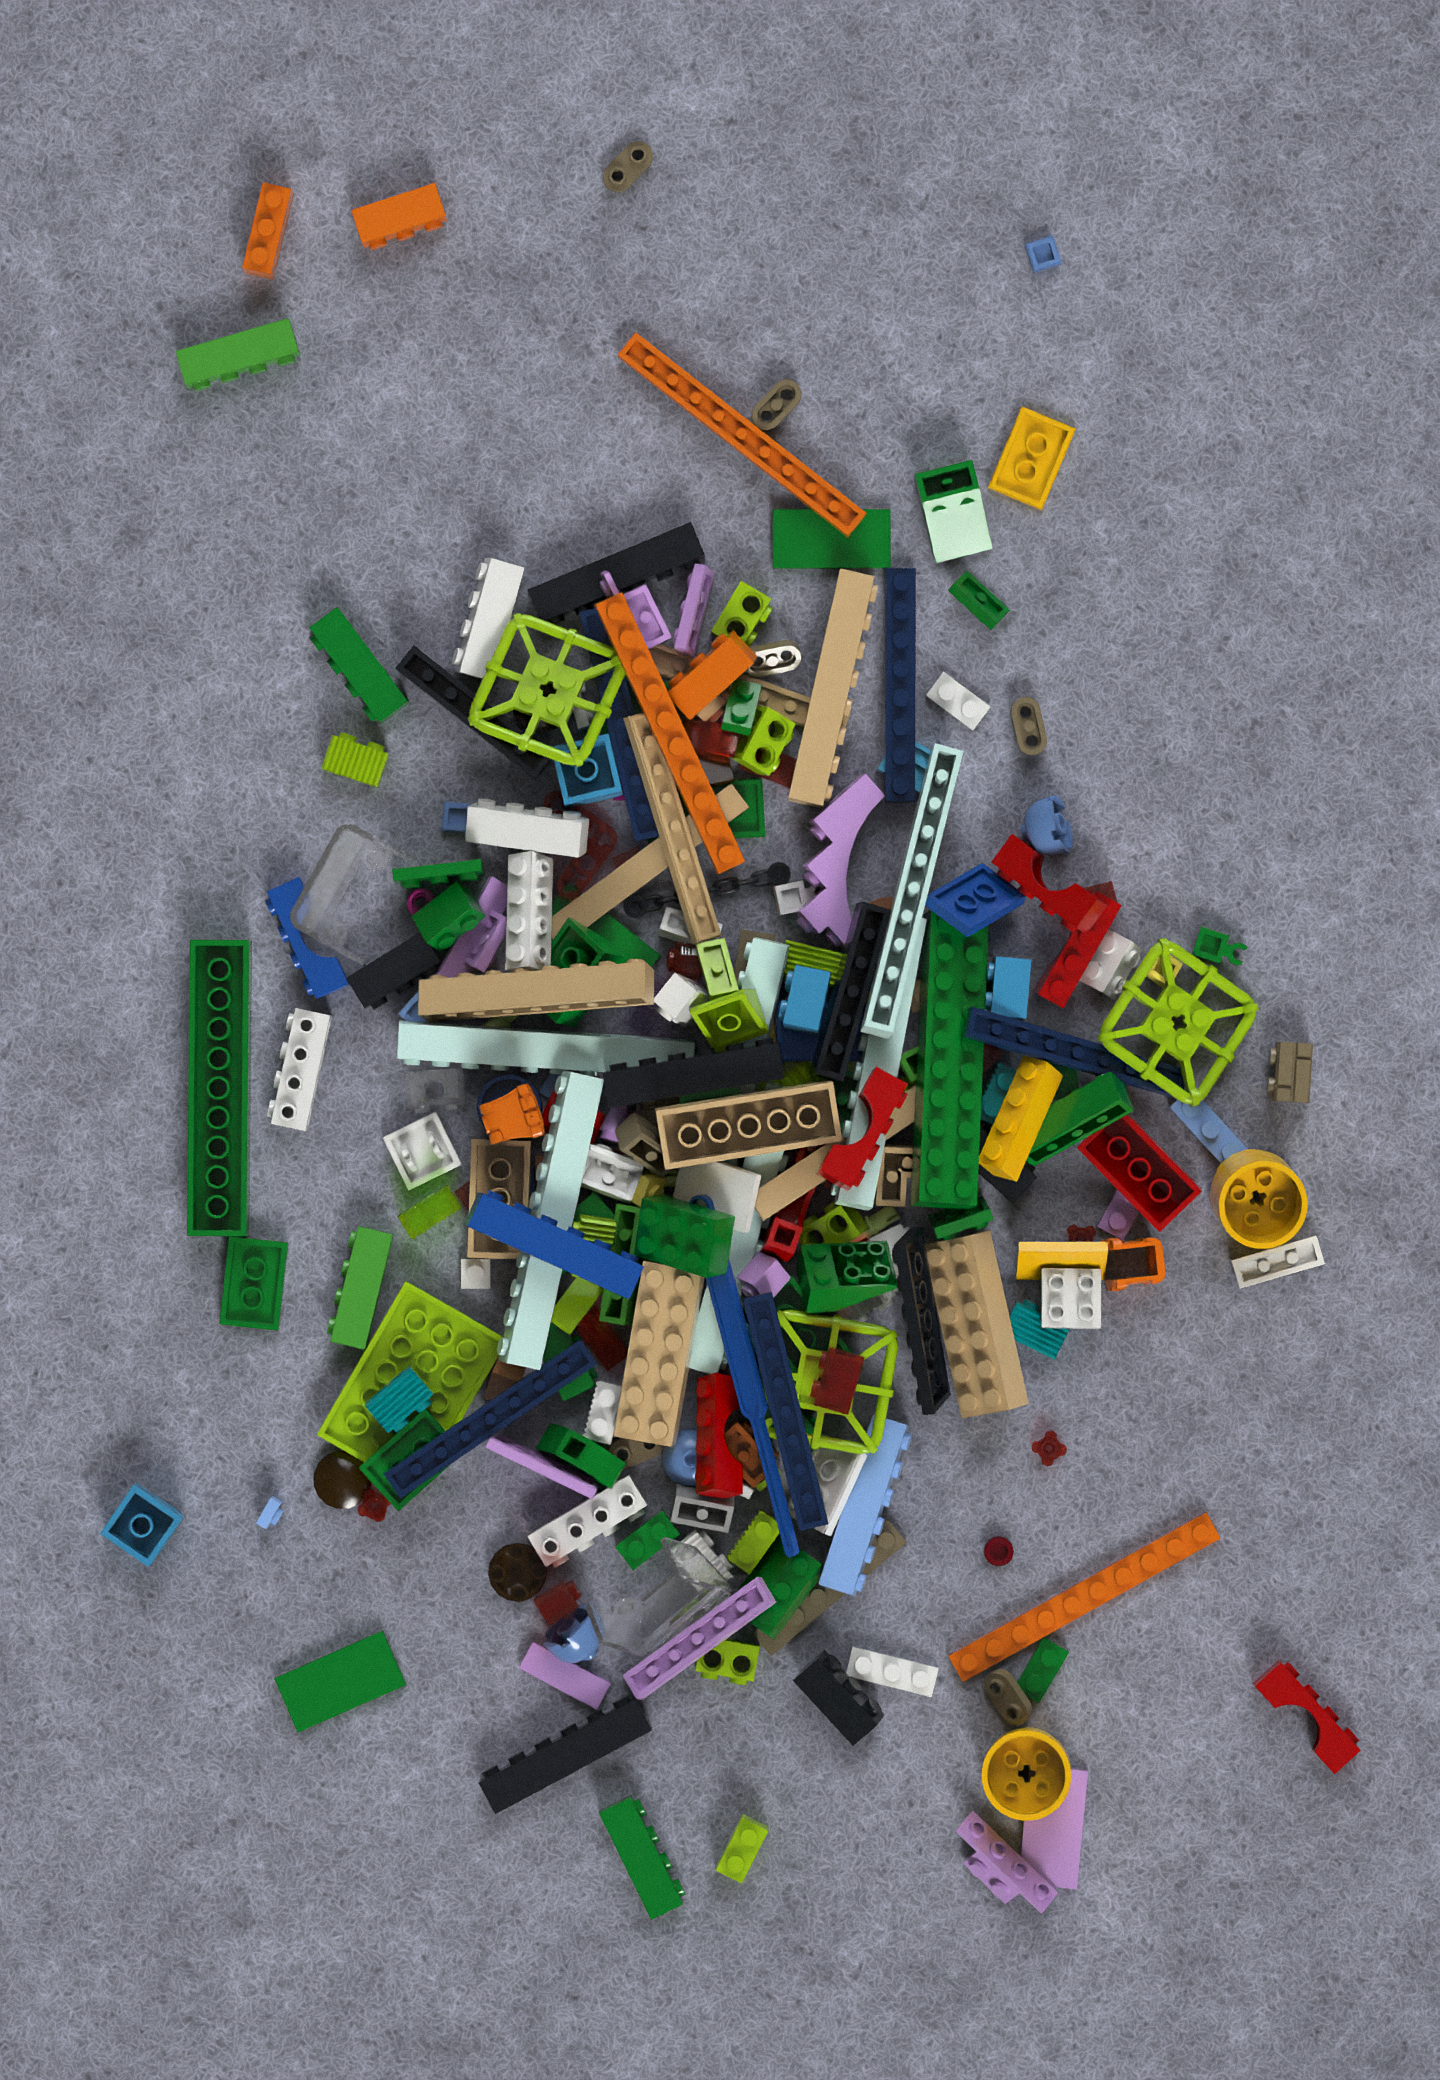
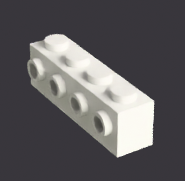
M485 558L484 563L480 562L476 571V579L479 580L477 589L471 592L468 601V608H471L469 618L463 621L460 630V636L463 637L461 647L456 648L452 659V664L455 665L454 672L483 679L486 672L484 667L487 661H491L504 629L511 619L524 567L493 558Z
M478 799V802L468 806L466 842L577 858L586 853L589 818L581 817L580 812L563 811V814L552 813V809L547 807H535L534 810L524 809V805L519 803H506V806L495 805L496 801L491 799Z
M534 851L508 855L505 970L511 972L517 968L537 971L542 970L544 966H551L553 858Z
M295 1008L294 1014L289 1013L286 1030L290 1031L288 1043L283 1042L280 1052V1059L284 1060L282 1072H276L273 1088L278 1089L276 1100H270L267 1117L272 1118L271 1124L308 1131L332 1016Z
M628 1474L616 1481L612 1489L606 1487L596 1493L593 1499H586L528 1534L527 1537L545 1567L552 1564L556 1568L569 1560L567 1554L577 1548L579 1552H582L595 1544L592 1539L603 1533L604 1537H607L620 1529L619 1522L626 1518L632 1522L645 1514L643 1508L648 1504L631 1475Z

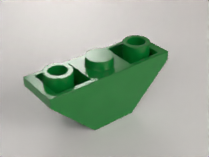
M553 1423L549 1424L536 1446L537 1450L610 1489L613 1488L626 1465L624 1461L590 1439L569 1428Z

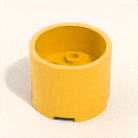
M1246 1149L1231 1155L1218 1166L1209 1192L1210 1203L1214 1214L1231 1237L1251 1248L1269 1249L1280 1246L1295 1236L1306 1218L1308 1199L1303 1183L1282 1158L1267 1151ZM1257 1190L1260 1193L1259 1201L1253 1199V1191Z
M1025 1727L1003 1734L991 1745L983 1762L981 1777L983 1789L988 1800L999 1812L1016 1820L1032 1821L1050 1815L1063 1803L1070 1788L1072 1770L1065 1748L1054 1736L1037 1728ZM1024 1765H1030V1770L1036 1773V1775L1030 1777V1781H1024V1776L1018 1773V1771L1024 1769Z

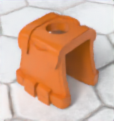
M527 1083L517 1086V1088L496 1100L479 1106L491 1145L516 1138H537L545 1135L544 1122L536 1096Z
M1149 1237L1137 1238L1131 1241H1121L1119 1238L1100 1240V1242H1108V1251L1146 1247L1148 1275L1104 1280L1106 1291L1125 1290L1127 1285L1157 1284L1165 1278L1164 1252L1159 1239Z

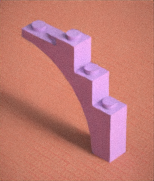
M866 773L859 775L808 821L812 826L810 829L812 834L820 842L825 841L827 844L802 866L806 872L803 875L811 886L814 888L818 886L820 890L795 912L799 917L797 923L806 933L820 934L825 929L827 932L825 934L826 939L835 948L839 946L842 950H844L852 921L847 901L846 882L850 852L857 833L868 814L885 796Z

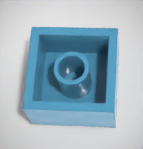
M609 734L598 736L590 755L583 761L584 765L576 767V765H565L554 761L566 809L623 795ZM583 740L575 741V745L578 751L583 743ZM567 744L554 746L556 749L570 753Z
M996 956L993 958V963H987L986 981H991L990 992H986V1011L1017 1020L1026 1019L1032 960Z
M795 965L794 972L788 971L785 991L789 992L788 1001L782 1000L779 1011V1020L783 1021L784 1029L819 1036L831 972Z
M135 1483L100 1534L150 1567L181 1524L185 1515L139 1483Z

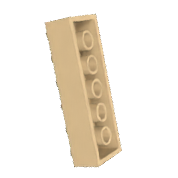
M832 1079L655 1108L665 1170L842 1141Z
M990 1230L925 1244L933 1293L961 1418L1011 1410L1029 1404Z
M646 1259L642 1265L644 1268L639 1282L614 1437L673 1447L676 1444L705 1277Z

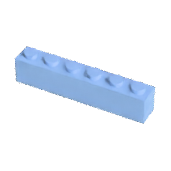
M875 1415L872 1416L867 1434L869 1437H871ZM886 1419L883 1438L877 1447L878 1451L873 1455L871 1452L866 1454L868 1456L840 1515L819 1580L820 1586L854 1597L857 1591L862 1592L867 1575L863 1574L866 1563L871 1564L876 1547L872 1546L875 1534H881L885 1518H881L884 1506L889 1507L893 1498L894 1490H891L890 1487L893 1478L898 1479L902 1470L903 1462L899 1461L902 1450L907 1451L911 1442L912 1434L908 1433L909 1427L907 1425Z

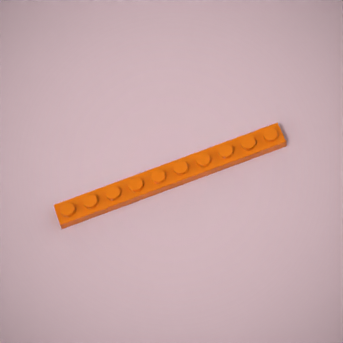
M635 332L617 356L620 360L846 537L851 535L866 516L864 510Z
M620 592L594 604L716 873H723L744 863V857L623 593Z
M1204 1512L953 1652L948 1657L962 1682L1221 1538L1209 1516Z

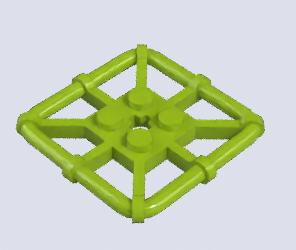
M519 612L514 614L513 619L506 625L491 661H487L484 667L486 672L473 699L467 719L471 726H474L481 732L514 744L521 751L526 752L529 750L562 764L579 767L584 765L583 761L590 755L605 719L610 718L612 713L610 708L625 676V672L613 647L580 635L576 629L570 628L568 630L531 615H521ZM526 626L565 641L556 661L537 654ZM517 630L530 657L522 675L501 666ZM573 645L611 659L584 671L565 665ZM614 670L600 704H595L579 697L585 681ZM496 676L518 684L511 700L481 711ZM552 684L556 693L544 697L541 687ZM574 706L595 714L579 751L567 726ZM513 710L532 716L523 735L488 722L490 719ZM540 720L560 728L570 753L532 739Z
M1167 938L1158 939L1157 943L1150 948L1130 981H1126L1122 986L1123 992L1103 1021L1100 1034L1097 1037L1098 1042H1102L1109 1052L1138 1071L1142 1079L1145 1081L1149 1079L1177 1100L1189 1104L1190 1107L1199 1106L1200 1102L1209 1094L1228 1063L1231 1064L1235 1056L1233 1054L1252 1026L1259 1007L1258 1003L1255 1004L1254 1000L1247 993L1217 973L1218 969L1213 965L1207 966L1178 944L1168 941ZM1169 954H1172L1201 975L1190 994L1175 984ZM1159 957L1165 987L1155 1001L1143 993L1139 987ZM1211 982L1243 1006L1214 1012L1198 1001L1208 983ZM1132 998H1135L1150 1009L1139 1027L1112 1032ZM1244 1014L1224 1048H1221L1205 1036L1215 1019ZM1173 1016L1176 1018L1181 1016L1183 1018V1028L1180 1027L1177 1030L1173 1028L1174 1022L1171 1020ZM1142 1034L1157 1046L1145 1063L1113 1039ZM1200 1044L1217 1056V1059L1198 1089H1196L1190 1058ZM1165 1051L1180 1061L1185 1090L1155 1070Z
M779 1309L777 1314L780 1327L782 1328L783 1326L801 1352L798 1372H792L793 1380L796 1381L795 1388L800 1408L817 1411L813 1434L807 1433L811 1449L818 1450L821 1447L855 1454H868L871 1452L873 1455L878 1451L877 1447L882 1441L889 1399L893 1397L894 1390L891 1388L898 1353V1340L896 1337L899 1335L895 1330L891 1331L885 1326L841 1318L842 1315L834 1314V1317L798 1310H784L781 1312ZM789 1321L831 1328L828 1352L807 1348ZM839 1330L881 1337L880 1340L856 1357L835 1353ZM886 1345L880 1387L857 1384L860 1363ZM825 1373L830 1374V1379L835 1381L834 1386H829L827 1391L822 1390V1385L817 1383L818 1378H823ZM761 1375V1381H762L763 1389H764V1392H765V1388H764V1384H763V1379H762V1375ZM855 1391L878 1395L871 1437L868 1436L851 1412ZM825 1412L846 1416L863 1442L822 1436L821 1431ZM765 1413L764 1418L770 1439L777 1440L775 1429L771 1426L773 1425L772 1416L766 1419Z

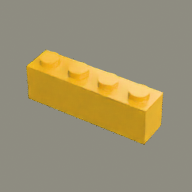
M1025 1055L1022 1057L979 1156V1164L994 1176L1015 1182L1018 1181L1063 1077L1047 1061Z

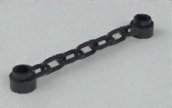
M776 862L768 869L753 872L749 879L739 881L736 877H728L715 881L712 887L707 889L709 893L713 892L715 895L722 896L735 893L740 889L741 885L750 883L755 887L770 884L775 886L783 885L789 881L791 872L785 863ZM776 869H782L785 876L783 879L777 880L774 878L773 872ZM767 873L768 881L757 883L760 878L755 876ZM734 881L731 883V886L735 888L719 891L721 886H717L718 884ZM676 891L673 896L666 898L658 894L645 897L632 895L625 900L623 908L628 917L639 919L645 913L660 910L664 903L675 901L677 904H680ZM658 899L654 902L659 904L658 906L647 908L646 901ZM632 902L640 903L641 910L639 912H631L630 904Z

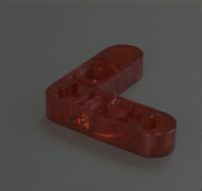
M560 791L550 792L545 797L543 807L551 808L550 800L555 802L557 799H561V807L566 811L569 810V808H565ZM581 805L573 807V811L580 812L581 815L589 818L588 833L595 823L599 826L595 832L601 836L605 835V833L609 834V842L612 844L608 845L605 843L603 846H600L598 844L599 838L592 833L591 838L587 840V850L584 855H589L594 859L595 867L592 870L585 871L579 866V859L582 856L572 859L556 884V891L564 900H574L581 895L612 853L618 841L617 833L612 827ZM557 809L555 812L552 811V813L563 814L560 809ZM573 868L578 875L587 879L583 881L579 877L574 886L577 891L570 890L567 893L564 891L565 885L562 882H570L575 873L570 870Z

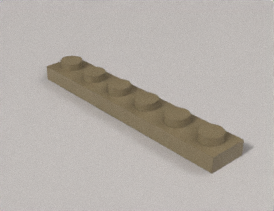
M888 1519L884 1522L881 1534H875L872 1546L876 1547L871 1564L866 1563L863 1571L865 1575H869L907 1543ZM818 1580L775 1640L758 1628L752 1634L772 1656L845 1594L820 1586Z

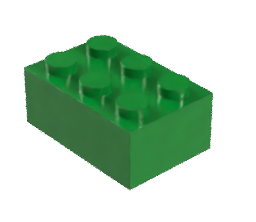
M664 1194L642 1198L634 1256L705 1278L726 1274L735 1216Z

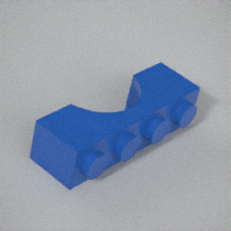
M297 877L267 891L269 898L265 900L271 915L277 914L282 925L277 928L284 943L290 941L294 952L290 953L296 969L302 968L306 979L302 980L308 995H315L316 999L319 1000L349 986L346 974L337 957L316 955L304 942L302 922L307 911L313 906V903L302 879Z

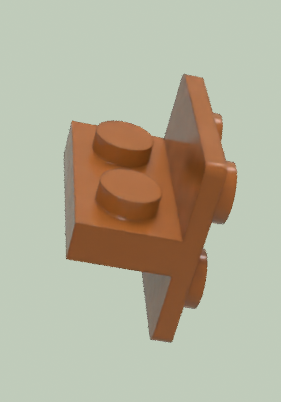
M739 1418L724 1433L725 1442L731 1455L743 1465V1478L754 1488L765 1478L751 1422L748 1419L743 1422ZM772 1445L773 1452H774V1456H775L776 1463H777V1467H778V1466H779V1462H780V1460L778 1459V1457H779V1454H780V1453H779L778 1450Z

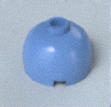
M1053 795L1036 801L1028 808L1025 814V824H1021V834L1024 841H1029L1033 849L1048 856L1069 853L1070 850L1068 848H1071L1073 845L1070 821L1065 822L1064 816L1061 813V809L1066 807L1059 796Z
M687 1428L679 1431L676 1444L673 1447L664 1446L662 1452V1464L665 1473L673 1482L684 1486L696 1487L695 1447L697 1443V1429Z
M586 1604L575 1606L574 1609L577 1612L565 1621L564 1614L551 1624L544 1635L548 1641H543V1645L550 1653L563 1662L588 1661L598 1652L603 1636L602 1626L597 1615Z

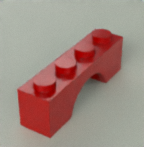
M1011 834L991 861V863L999 868L997 874L1009 883L1015 880L1020 884L1018 890L1031 900L1034 896L1041 901L1039 907L1051 916H1054L1055 913L1061 916L1063 919L1060 923L1073 933L1078 929L1087 934L1108 905L1077 883L1063 890H1049L1043 881L1041 873L1044 856L1033 849L1027 842Z
M1092 888L1090 892L1107 904V908L1087 934L1078 929L1075 933L1070 932L1063 947L1054 960L1047 965L1033 990L1038 995L1061 1008L1065 1007L1122 906Z
M877 1066L871 1071L858 1095L868 1113V1127L864 1136L853 1144H834L830 1147L816 1173L817 1175L846 1191L851 1189L853 1185L859 1186L866 1171L862 1170V1167L867 1159L873 1160L880 1145L876 1144L880 1134L886 1135L893 1124L894 1119L890 1118L894 1108L900 1109L908 1096L904 1092L907 1083Z
M825 1144L796 1149L790 1167ZM815 1188L772 1216L760 1252L785 1262L791 1259L803 1230L804 1218Z
M713 1373L697 1378L696 1494L727 1499L743 1494V1465L729 1452L724 1436L725 1424L729 1415L739 1409L740 1406L732 1376Z
M1278 1660L1252 1684L1274 1708L1283 1705H1297L1307 1709L1312 1714L1317 1726V1737L1312 1750L1336 1774L1361 1751L1356 1746L1360 1740L1348 1727L1343 1731L1336 1722L1340 1718L1329 1706L1323 1709L1316 1700L1320 1696L1309 1684L1303 1687L1296 1678L1300 1674L1289 1662L1283 1665Z

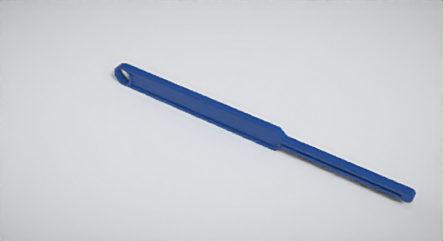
M697 1195L689 1201V1203L695 1204L698 1199H701L706 1203L707 1208L715 1210L712 1199L707 1195ZM728 1260L726 1274L706 1278L741 1414L751 1422L784 1551L788 1557L798 1555L799 1547L764 1418L768 1404L730 1260Z

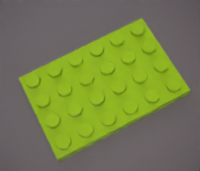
M405 1280L316 1435L364 1462L396 1433L393 1429L387 1433L364 1404L409 1365L433 1392V1395L430 1397L432 1403L426 1409L445 1430L449 1429L464 1417L499 1356L497 1354V1346L500 1338L504 1336ZM414 1410L407 1416V1419L410 1421L418 1412Z

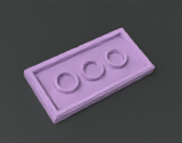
M499 1433L491 1436L485 1447L588 1498L593 1499L598 1489L599 1483Z
M1030 1765L1027 1781H1030L1032 1775H1036L1035 1771L1030 1770ZM1071 1769V1784L1063 1803L1053 1813L1044 1818L1023 1821L1020 1856L1052 1887L1077 1889L1088 1770Z

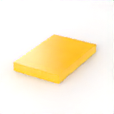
M1022 406L988 489L1042 511L1076 428Z
M1018 1242L1016 1280H1041L1042 1268L1101 1269V1280H1104L1108 1242Z

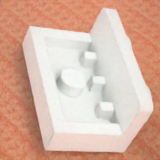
M1108 929L1079 981L1115 1000L1117 995L1123 991L1122 986L1126 982L1132 968L1138 964L1142 948L1131 940Z
M590 1144L581 1187L631 1205L640 1176L643 1174L644 1166L627 1154L622 1156L614 1153L608 1146Z

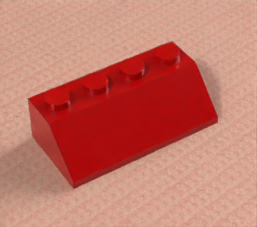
M1130 1114L1086 1137L1077 1146V1149L1159 1232L1202 1192V1188Z

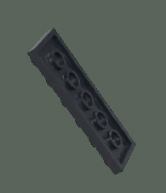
M921 1226L911 1227L894 1244L892 1259L898 1267L897 1288L903 1296L902 1317L904 1321H907L908 1326L907 1346L909 1349H912V1375L917 1378L916 1400L918 1405H921L923 1415H932L936 1413L951 1393L923 1228Z

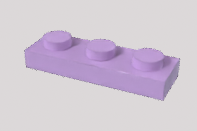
M694 564L693 572L688 576V593L686 600L681 604V621L673 637L674 648L687 657H695L715 576L713 571L702 564Z

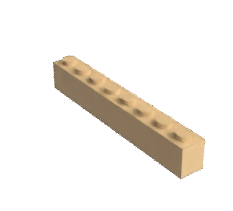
M840 569L788 797L790 802L821 809L824 802L830 803L834 785L828 784L830 773L836 774L840 757L835 756L837 744L843 745L846 728L841 727L843 716L849 717L853 699H848L847 697L849 688H856L859 671L854 670L856 659L862 660L866 642H861L860 639L862 630L868 631L872 614L866 612L868 603H875L879 586L873 584L875 576Z
M629 959L627 963L623 964L602 961L598 963V966L576 963L571 964L570 968L559 969L557 966H544L542 970L537 971L517 968L513 970V973L490 970L486 971L485 975L476 976L472 973H459L457 977L451 978L443 975H432L429 979L419 980L418 1014L427 1022L654 1004V969L642 959Z

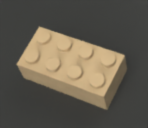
M471 1139L469 1212L478 1192L486 1195L488 1190L504 1196L503 1203L513 1207L514 1203L517 1202L529 1208L532 1140L511 1139L491 1145L489 1139ZM468 1227L467 1258L517 1259L520 1250Z

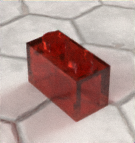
M831 1346L828 1352L822 1351L818 1368L823 1369L820 1381L814 1380L809 1396L815 1398L813 1405L848 1415L865 1357Z
M564 1577L536 1595L533 1602L550 1626L580 1606L579 1598H581L582 1593L573 1580L568 1583Z

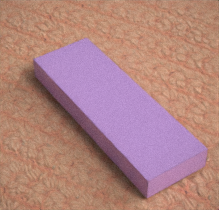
M534 1641L519 1666V1669L596 1710L611 1684L609 1681L575 1663H566L559 1660L547 1648Z

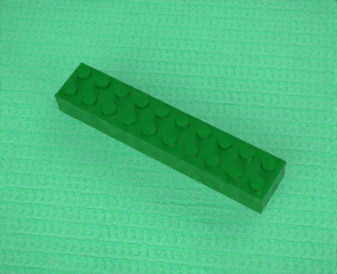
M930 909L923 915V918L927 919L922 942L911 1206L970 1210L977 1206L984 1043L965 1038L963 1033L968 1009L976 1007L985 1010L989 925L966 937Z
M190 940L187 1236H249L252 941Z

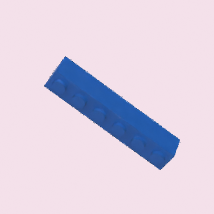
M488 1190L486 1195L478 1192L464 1223L465 1226L617 1295L630 1299L644 1266L637 1263L638 1257L622 1251L621 1255L610 1251L612 1245L599 1239H595L594 1243L583 1239L585 1233L570 1226L567 1231L556 1227L558 1224L557 1220L543 1214L538 1219L530 1215V1208L517 1202L514 1203L513 1207L503 1203L504 1196Z

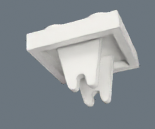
M437 1112L383 1137L408 1191L462 1165Z
M1042 1268L1041 1328L1100 1329L1101 1269Z

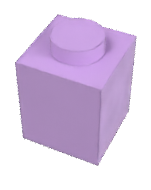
M759 1251L736 1278L743 1285L741 1290L747 1297L772 1292L774 1298L791 1277L777 1259Z

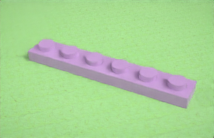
M756 1577L623 1674L637 1700L646 1698L774 1605L776 1601L763 1578Z

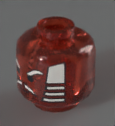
M677 942L673 948H669L667 971L671 972L672 975L677 973L693 981H699L703 974L696 952V944Z

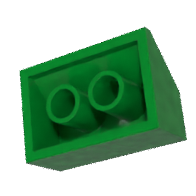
M568 917L551 942V966H557L559 969L570 968L571 964L576 963L598 966L599 962L612 961L620 964L625 958L608 940ZM587 1010L546 1014L555 1023L576 1027Z
M780 1534L738 1589L740 1590L756 1577L763 1578L776 1603L750 1621V1623L773 1640L776 1639L818 1582L824 1568L821 1563L800 1548L798 1555L788 1557L785 1554Z

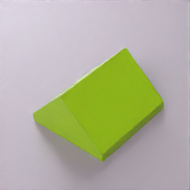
M742 989L689 1009L691 1016L711 1047H714L715 1052L725 1049L726 1045L741 1043L769 1033L756 989Z

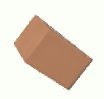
M498 1357L484 1399L490 1401L523 1378L527 1367L499 1361Z

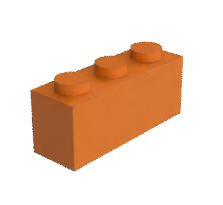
M265 182L262 183L242 266L246 274L274 280L294 197L292 189Z
M435 183L351 210L363 248L370 247V250L382 248L387 245V240L396 237L398 241L412 238L415 236L414 231L424 228L426 232L437 230L443 227L442 222L447 221Z
M734 630L727 636L724 633L720 634L710 644L713 649L706 655L702 652L699 653L689 663L691 668L685 674L679 671L668 682L670 685L668 693L672 702L689 720L754 664L757 655Z

